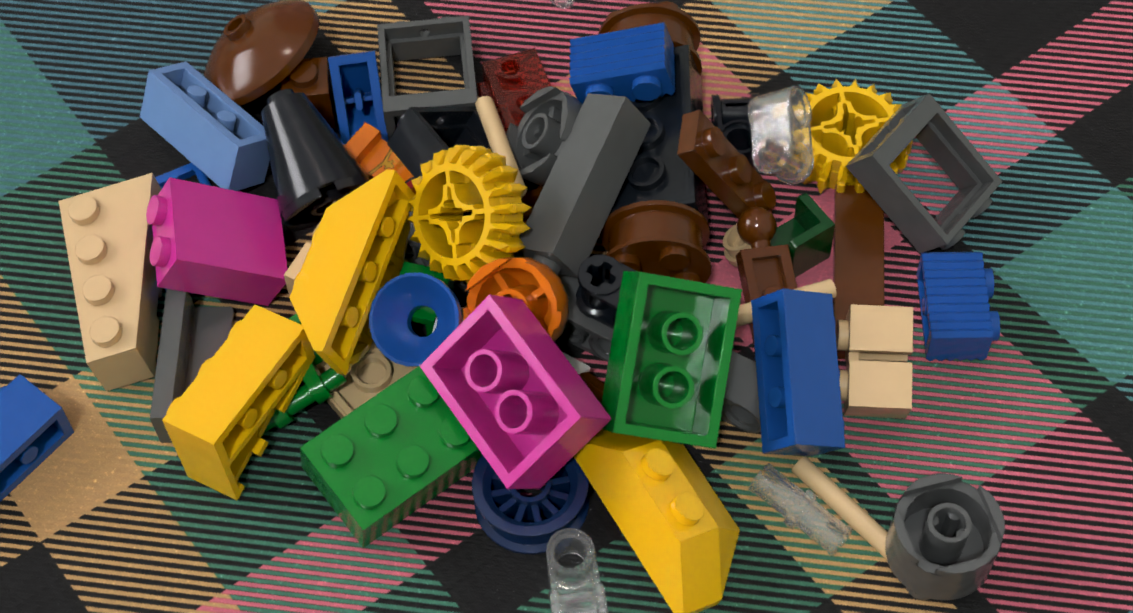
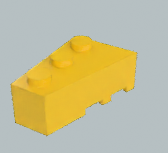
M254 304L246 316L233 325L228 338L214 356L202 364L197 377L182 396L177 397L170 404L162 421L189 478L238 501L245 486L237 481L252 453L261 457L269 442L261 437L275 410L282 413L286 412L315 358L313 348L301 324Z

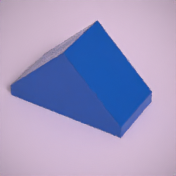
M375 50L328 57L341 141L345 145L366 122L380 130L381 138L388 142Z

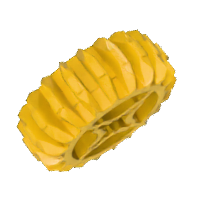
M836 78L831 85V89L818 83L813 94L803 92L802 97L799 99V104H792L783 130V137L785 138L783 150L785 157L790 158L792 172H802L801 178L804 185L815 181L818 182L817 188L820 194L827 188L835 189V184L838 193H844L846 185H854L857 193H863L864 187L848 170L846 165L902 104H892L891 92L877 95L875 84L867 89L859 88L856 79L850 86H842ZM913 140L889 165L896 174L902 173L906 167Z
M455 145L454 148L433 153L432 160L420 164L422 176L411 180L416 194L408 200L413 206V214L406 220L413 223L415 232L409 240L421 244L418 257L430 260V271L443 273L444 279L452 281L465 280L468 283L481 266L500 258L514 257V252L525 248L519 235L531 229L523 222V213L532 207L522 203L521 195L527 187L520 183H515L518 169L506 166V156L492 153L490 148H485L484 146ZM472 212V215L463 216V213Z

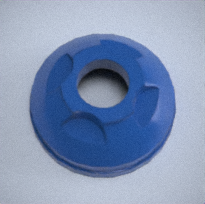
M406 273L388 281L377 292L369 312V328L378 350L391 361L408 367H418L463 322L460 302L455 293L443 281L424 273ZM421 307H430L437 315L436 329L426 337L418 336L413 331L411 325L414 312Z

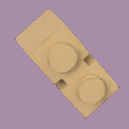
M851 304L846 320H838L836 330L837 350L845 351L846 369L840 370L841 401H844V416L906 419L912 410L913 363H908V355L913 353V307Z

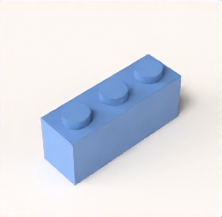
M186 61L149 70L140 118L220 188L239 191L264 183L270 158L263 125Z

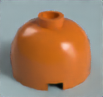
M505 257L481 266L469 280L465 290H469L467 296V307L463 308V320L489 294L522 299L554 342L562 335L569 317L568 295L561 279L548 265L532 258Z

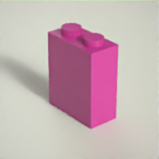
M171 177L167 180L159 194L151 197L147 207L146 218L147 223L152 225L153 231L150 263L156 267L157 287L268 306L286 284L284 274L288 268L282 220L277 199Z

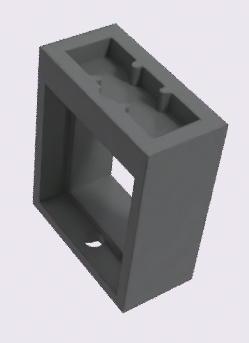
M469 15L377 24L383 113L389 140L398 127L397 124L400 117L407 112L409 107H475L477 90ZM461 55L465 89L396 95L394 61Z
M930 93L903 104L846 165L848 170L919 253L939 247L942 250H946L955 245L965 234L963 226L969 219L977 217L991 205L992 199L990 195L1002 183L999 176ZM915 137L959 188L958 193L935 219L889 166Z

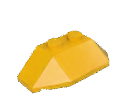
M386 169L326 208L319 227L313 234L312 244L302 268L295 277L293 290L289 297L313 350L337 374L347 375L351 370V366L357 363L369 351L373 342L369 328V312L377 292L388 281L399 275L404 263L410 233V222L406 219L409 217V212L413 211V206L408 200L414 197L415 194L396 170Z
M601 429L574 455V458L673 613H699L716 606L723 597L740 532L739 527L683 444L612 433Z

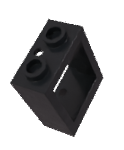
M474 106L409 107L407 112L400 117L397 124L398 127L387 143L415 178L422 176L420 164L432 160L433 153L454 148L455 145L490 148L477 109ZM523 180L527 191L537 189L539 186ZM464 212L463 216L470 215L471 212Z

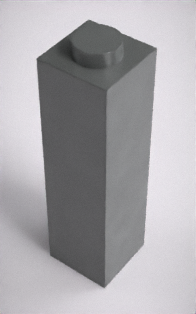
M587 94L575 119L571 133L565 140L526 222L531 229L520 235L525 248L519 251L525 257L548 265L557 276L564 275L578 278L580 265L590 257L651 125L627 97Z

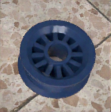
M483 454L478 460L472 477L475 513L482 530L499 546L521 554L549 552L570 541L579 532L586 520L589 510L588 478L574 456L540 488L543 492L535 497H525L519 494L524 489H507Z

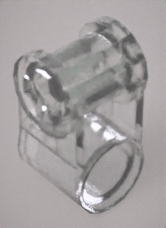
M795 85L753 97L748 104V117L751 125L752 160L754 166L764 174L776 175L780 181L789 185H797L804 182L810 176L814 167L810 125L812 111L805 91L800 86Z
M566 528L557 531L550 537L546 545L547 574L550 586L548 593L551 613H608L603 583H600L595 547L592 539L585 532L576 528ZM567 554H576L584 559L582 564L574 568L561 566L557 561Z

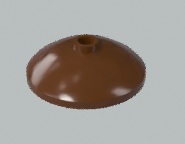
M279 0L255 7L244 14L234 17L227 23L223 33L216 41L206 64L204 77L239 106L259 98L287 77L307 54L319 29V16L308 2L303 0Z

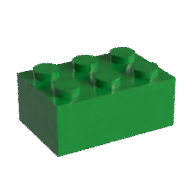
M623 271L601 405L612 420L602 429L612 433L716 449L742 289L645 272Z
M420 365L300 447L303 470L363 548L474 470L482 456L478 447L420 368Z

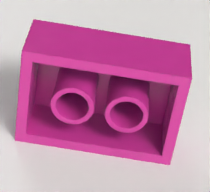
M489 294L420 365V368L507 489H540L612 420L522 299Z

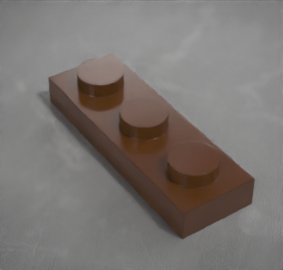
M701 110L683 114L677 155L738 219L745 210L751 207H762L772 213V209L776 206V195L772 185L761 177L750 165L748 159L737 151L725 138L721 129L714 126Z

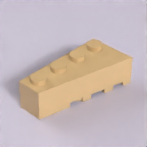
M153 173L58 201L86 363L106 392L155 377L160 321L157 317L158 297H162V288L157 287L156 267L150 263L153 231L152 225L147 223L146 218L147 207L151 197L158 195L161 191V187Z

